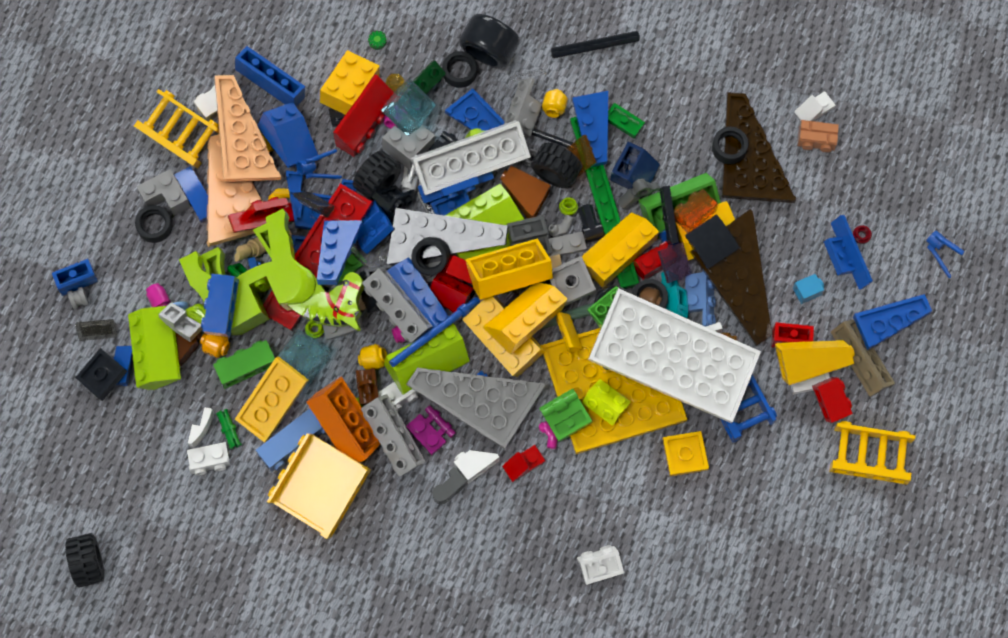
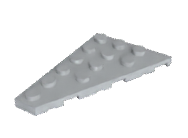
M417 368L406 384L503 449L506 448L545 387L543 383Z

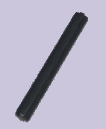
M638 31L553 47L551 48L552 58H558L638 42L640 35Z

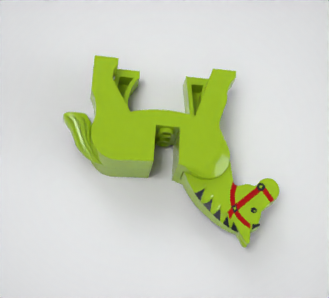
M281 209L267 216V223L253 229L272 261L256 266L236 277L239 279L231 335H242L269 320L258 292H264L272 288L278 303L287 311L294 310L302 317L319 324L333 327L350 326L360 331L357 320L362 313L360 312L358 302L364 289L363 279L358 274L350 272L345 275L342 285L336 286L327 293L322 285L317 284L316 276L295 260L293 240L288 230V213ZM219 247L202 255L195 251L179 259L190 286L198 292L203 302L208 298L207 282L208 279H211V274L226 275L224 269L225 254ZM198 303L185 310L188 317L201 324L202 318L205 317L206 313L203 304Z

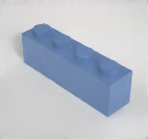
M308 409L256 449V452L271 472L274 470L279 471L286 465L285 462L289 459L290 455L293 452L296 453L299 448L298 442L303 435L306 436L307 433H312L318 437L320 434L325 435L327 433L311 409Z

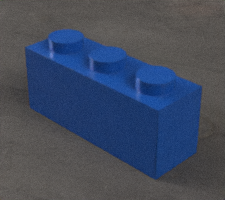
M211 274V279H208L207 290H209L208 298L204 301L206 313L201 321V328L207 335L231 336L239 279L235 276Z

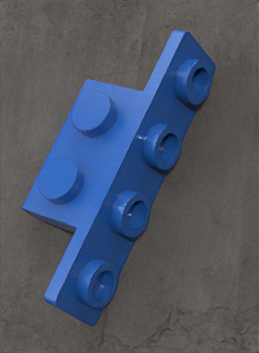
M491 171L424 195L421 185L418 186V190L425 204L447 196V199L458 196L457 192L464 190L465 193L476 189L475 185L489 181L494 177Z
M840 215L831 222L836 237L826 239L824 244L837 275L852 273L858 289H864L873 280L845 215Z

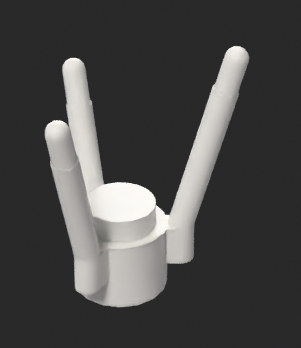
M413 164L410 174H408V169L404 166L401 185L405 191L413 189L416 191L418 186L421 185L418 177L414 175L415 169Z

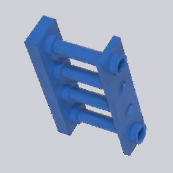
M753 374L747 386H750L754 396L741 401L737 412L759 403L763 413L739 424L734 421L729 423L720 419L732 443L740 440L743 430L765 420H768L770 426L776 421V412L767 403Z

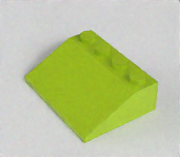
M501 184L444 215L501 225L524 220L512 198ZM508 234L506 245L454 254L465 260L509 247Z

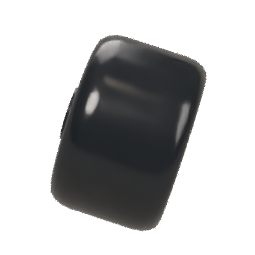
M485 14L473 15L459 39L460 47L473 56L475 60L497 69L505 68L509 64L520 43L518 34L511 27Z

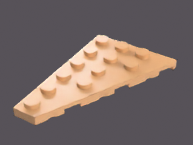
M220 134L210 136L208 139V247L255 234L253 229L234 233L228 215L246 211L252 202L261 200L252 181L224 182Z

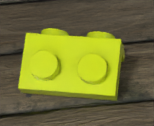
M599 379L587 392L582 403L609 424L614 425L618 417L628 408L631 401Z

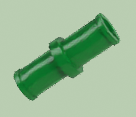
M224 409V412L221 410L216 415L222 427L221 432L225 434L230 450H233L235 446L238 448L242 444L239 441L236 425L232 423L228 409Z

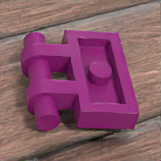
M429 405L425 409L429 416L425 419L419 414L406 425V428L432 456L446 444L442 436L447 434L452 438L456 435V432L452 429V425L449 422L446 423L440 416L441 413ZM435 421L441 428L436 431L430 424Z

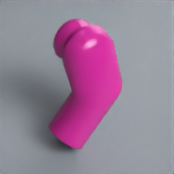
M547 421L541 422L539 430L548 436L547 448L556 449V436Z

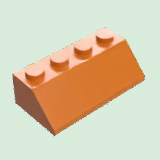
M342 376L315 393L307 401L311 411L336 449L360 463L366 460L380 445L379 440L373 434L370 424L363 416L362 407Z

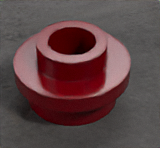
M860 225L854 229L853 236L857 243L865 244L870 241L872 232L867 226ZM860 232L865 234L864 238L859 236Z

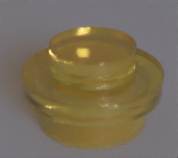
M391 74L387 77L386 84L393 92H397L403 88L404 79L399 74Z

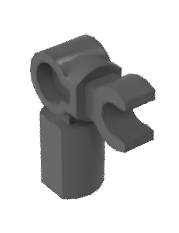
M638 179L633 183V189L630 188L618 200V203L622 209L629 210L641 196L654 194V191H659L660 186L657 182L650 183L645 181V179Z

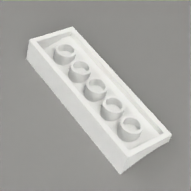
M515 120L411 157L410 159L423 193L427 195L531 156L520 123Z

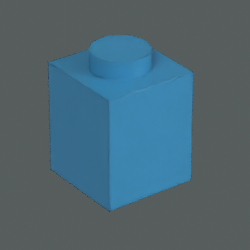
M813 274L795 282L793 290L800 303L803 304L821 296L824 291V283L816 274Z

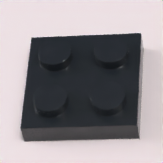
M100 348L75 378L98 399L103 401L128 371Z

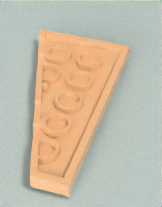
M234 75L215 76L224 182L281 180V175L277 171L260 130L250 114V109L243 99V94Z

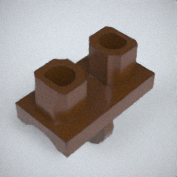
M375 368L356 370L360 405H367L379 397Z

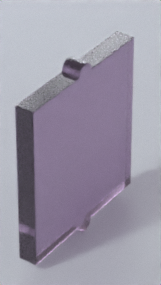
M683 242L668 245L667 248L658 251L667 283L682 280L683 277L692 274Z

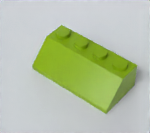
M166 306L141 308L128 314L136 388L156 390L181 380L175 331L159 318V314Z
M453 323L395 367H392L389 361L411 344L387 355L384 366L401 394L404 395L412 390L406 384L417 368L452 372L469 363L470 360L463 338Z

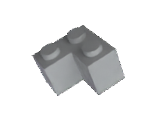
M394 125L382 137V149L407 169L411 170L412 161L410 158L427 152L435 142V135L423 125H420L410 136H407Z
M171 169L136 186L146 206L158 205L166 201L173 215L190 208L189 202Z

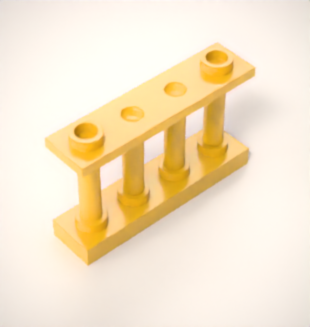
M158 89L157 93L163 96L162 100L148 121L142 123L137 120L134 127L198 169L202 164L197 160L198 154L214 131L219 134V124L211 119L209 122L174 100L175 95L167 90L162 92ZM170 101L178 106L163 130L157 133L153 130V125ZM185 111L193 117L178 140L171 143L168 141V135ZM200 121L208 127L192 151L189 150L186 153L182 150L184 148L183 144Z
M841 421L836 424L834 431L841 432L838 459L831 462L829 472L905 485L911 481L912 473H908L904 469L907 443H912L916 435H910L908 431L892 432L856 426L847 421ZM849 433L860 435L858 460L855 464L847 463L848 461L846 460ZM868 436L880 438L877 465L875 467L867 466L865 463ZM888 440L899 441L897 466L894 470L886 469L887 467L885 466Z

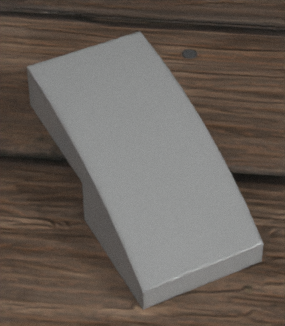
M172 302L159 314V318L189 342L202 330L200 323L188 317L185 310Z

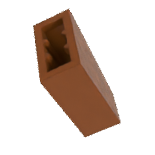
M510 166L508 171L505 170L500 179L503 188L528 219L536 217L550 193L551 185L513 166Z

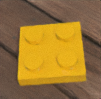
M701 431L662 438L670 477L709 470Z

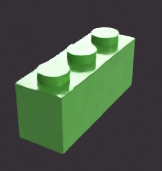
M267 340L257 341L252 344V347L237 350L234 355L228 358L222 357L213 365L224 389L268 370L275 357Z

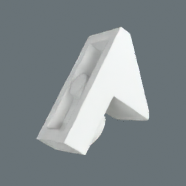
M824 91L816 97L811 95L795 110V114L800 120L814 121L835 108L836 105Z

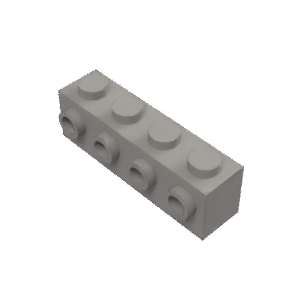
M384 267L378 268L362 282L365 286L364 291L370 297L373 296L375 298L378 308L389 315V321L395 327L398 326L402 331V337L406 341L411 343L417 341L433 327Z
M387 394L377 397L361 408L365 420L370 424L374 436L379 440L383 447V452L388 456L394 471L399 477L426 462Z

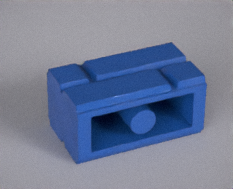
M88 259L52 273L56 286L62 296L68 294V291H76L80 287L84 288L98 282L94 269Z

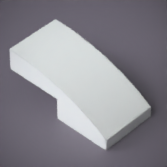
M204 407L200 426L192 425L188 440L190 448H195L206 435L214 417L213 409Z

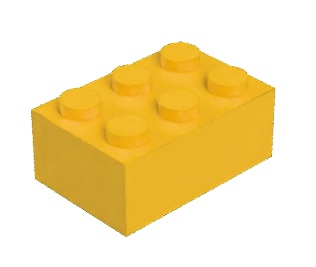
M347 50L320 89V103L346 115L375 74L379 76L380 66Z

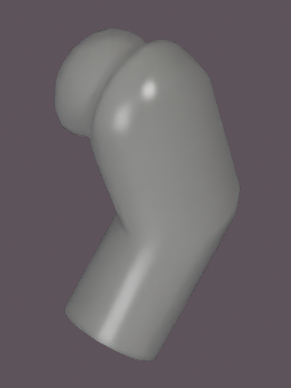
M565 215L561 224H551L548 227L550 235L558 237L567 234L574 218Z

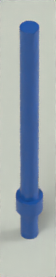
M475 297L468 303H463L457 308L456 312L389 361L390 365L395 367L459 318L468 315L470 310L480 303V300Z

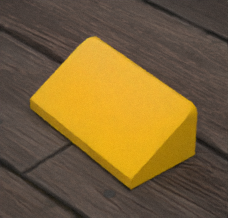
M562 312L557 313L556 321L568 353L582 350L571 316Z

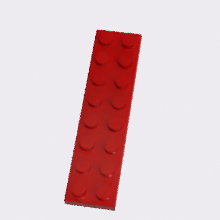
M340 183L295 253V260L309 269L317 278L324 221H363L373 202ZM273 290L263 304L268 317L290 331L294 330L302 317L294 310L287 311L278 303Z

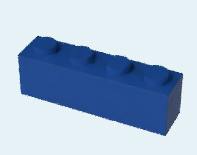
M248 46L235 57V70L285 105L293 102L297 107L305 98V86Z

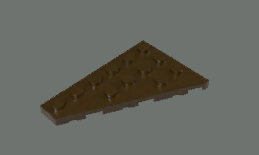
M727 92L725 127H736L742 130L748 139V150L740 162L732 165L723 163L722 198L795 203L796 196L792 193L789 182L784 176V171L778 159H776L770 143L766 139L767 136L755 116L753 107L749 104L747 95L744 93ZM725 137L724 153L737 154L741 149V143L736 138Z
M749 209L726 226L739 245V249L709 269L705 267L697 252L691 250L690 253L755 345H758L772 335L754 215L753 211Z

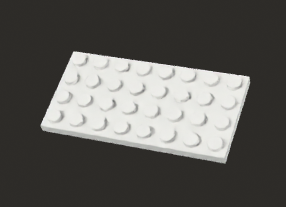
M618 288L588 360L732 423L761 351Z

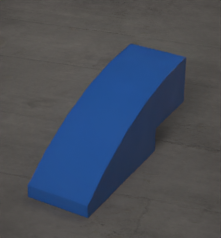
M190 166L174 174L200 223L207 220L208 195Z

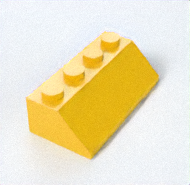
M631 212L582 255L590 276L604 288L658 239L659 231L646 218Z
M538 238L465 259L473 288L480 300L553 278L551 259Z
M535 283L485 324L483 329L511 355L555 317L557 313L562 311L568 299L555 286Z

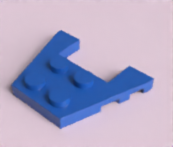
M286 170L295 228L311 230L332 196L301 191L303 175L301 176L295 171ZM342 179V185L356 192L352 180Z

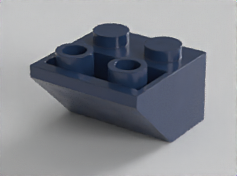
M628 141L611 172L610 181L627 189H633L632 185L638 179H645V181L651 183L660 164L644 148Z

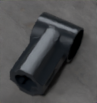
M586 204L578 208L582 232L586 239L585 243L601 240L604 237L601 223L598 222L594 205Z

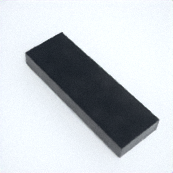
M663 186L659 189L667 243L675 244L678 243L671 190L670 186Z

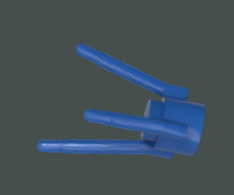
M337 149L297 161L296 167L299 175H305L307 179H341V175L313 173L316 170L315 161L336 153Z
M936 230L926 240L929 243L927 248L933 253L947 277L951 278V274L935 249L940 250L946 245L960 255H963L964 250L946 239Z

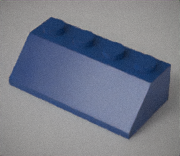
M409 257L387 270L433 326L431 329L449 317Z

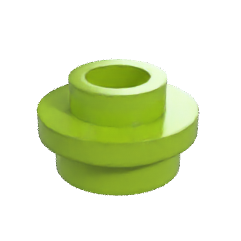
M567 197L560 202L559 210L564 215H573L577 212L578 205L573 198Z
M309 321L305 326V332L310 338H319L324 333L322 324ZM318 327L317 332H312L311 329Z

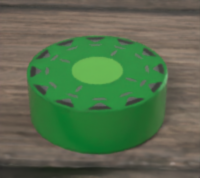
M381 31L372 32L368 37L370 47L375 50L384 48L387 43L386 35Z

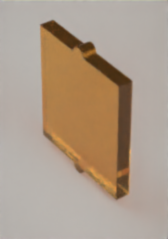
M586 135L581 136L567 148L583 165L577 177L596 163L592 147H590Z

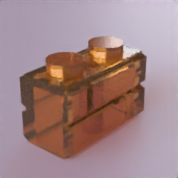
M704 189L698 193L697 191L693 192L688 198L689 201L685 204L680 203L674 209L675 222L686 233L698 227L717 211L718 203Z

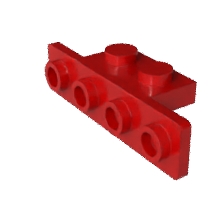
M273 197L264 202L262 200L254 201L246 211L228 215L234 233L252 230L266 224V217L281 209L288 213L289 222H294L291 203H288L286 198L279 199L278 197Z

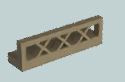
M854 319L844 321L831 331L835 340H844L849 346L853 347L855 356L853 357L854 364L851 367L870 397L895 384L875 349L872 347L867 350Z

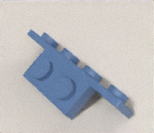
M704 272L685 275V290H687L688 312L703 311L702 326L706 327L715 324V287Z

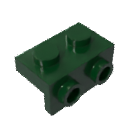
M435 60L431 61L410 83L411 90L408 94L412 98H424L446 74L445 71Z

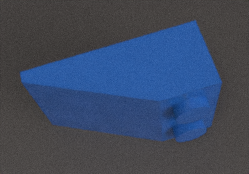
M293 102L263 112L257 126L288 168L296 166L297 161L318 155L305 119Z

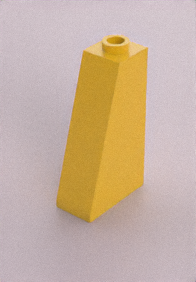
M844 340L775 344L782 379L788 385L854 364L853 357L855 353L853 347L849 346Z

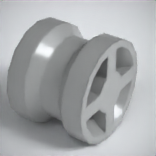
M83 287L78 288L77 291L71 290L67 292L74 310L80 305H89Z

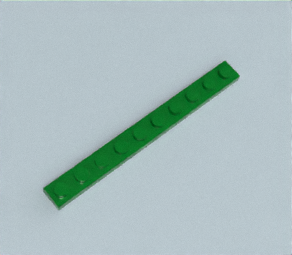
M573 117L570 118V124L605 236L621 221L604 165L588 167L577 119ZM633 262L616 276L619 287L624 289L635 287L639 283Z

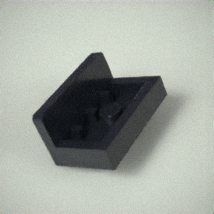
M394 185L376 191L372 198L381 208L390 212L396 208L409 206L414 200L413 196L416 191L413 189L403 193Z

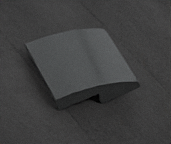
M543 215L507 224L509 226L508 237L510 246L538 238L548 256L552 255L547 236L548 230Z

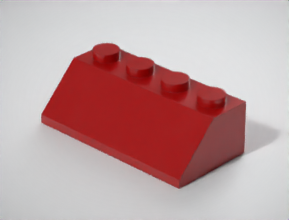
M375 74L333 131L336 147L353 157L364 150L366 140L374 136L376 126L384 122L385 114L396 104L395 93L378 75Z

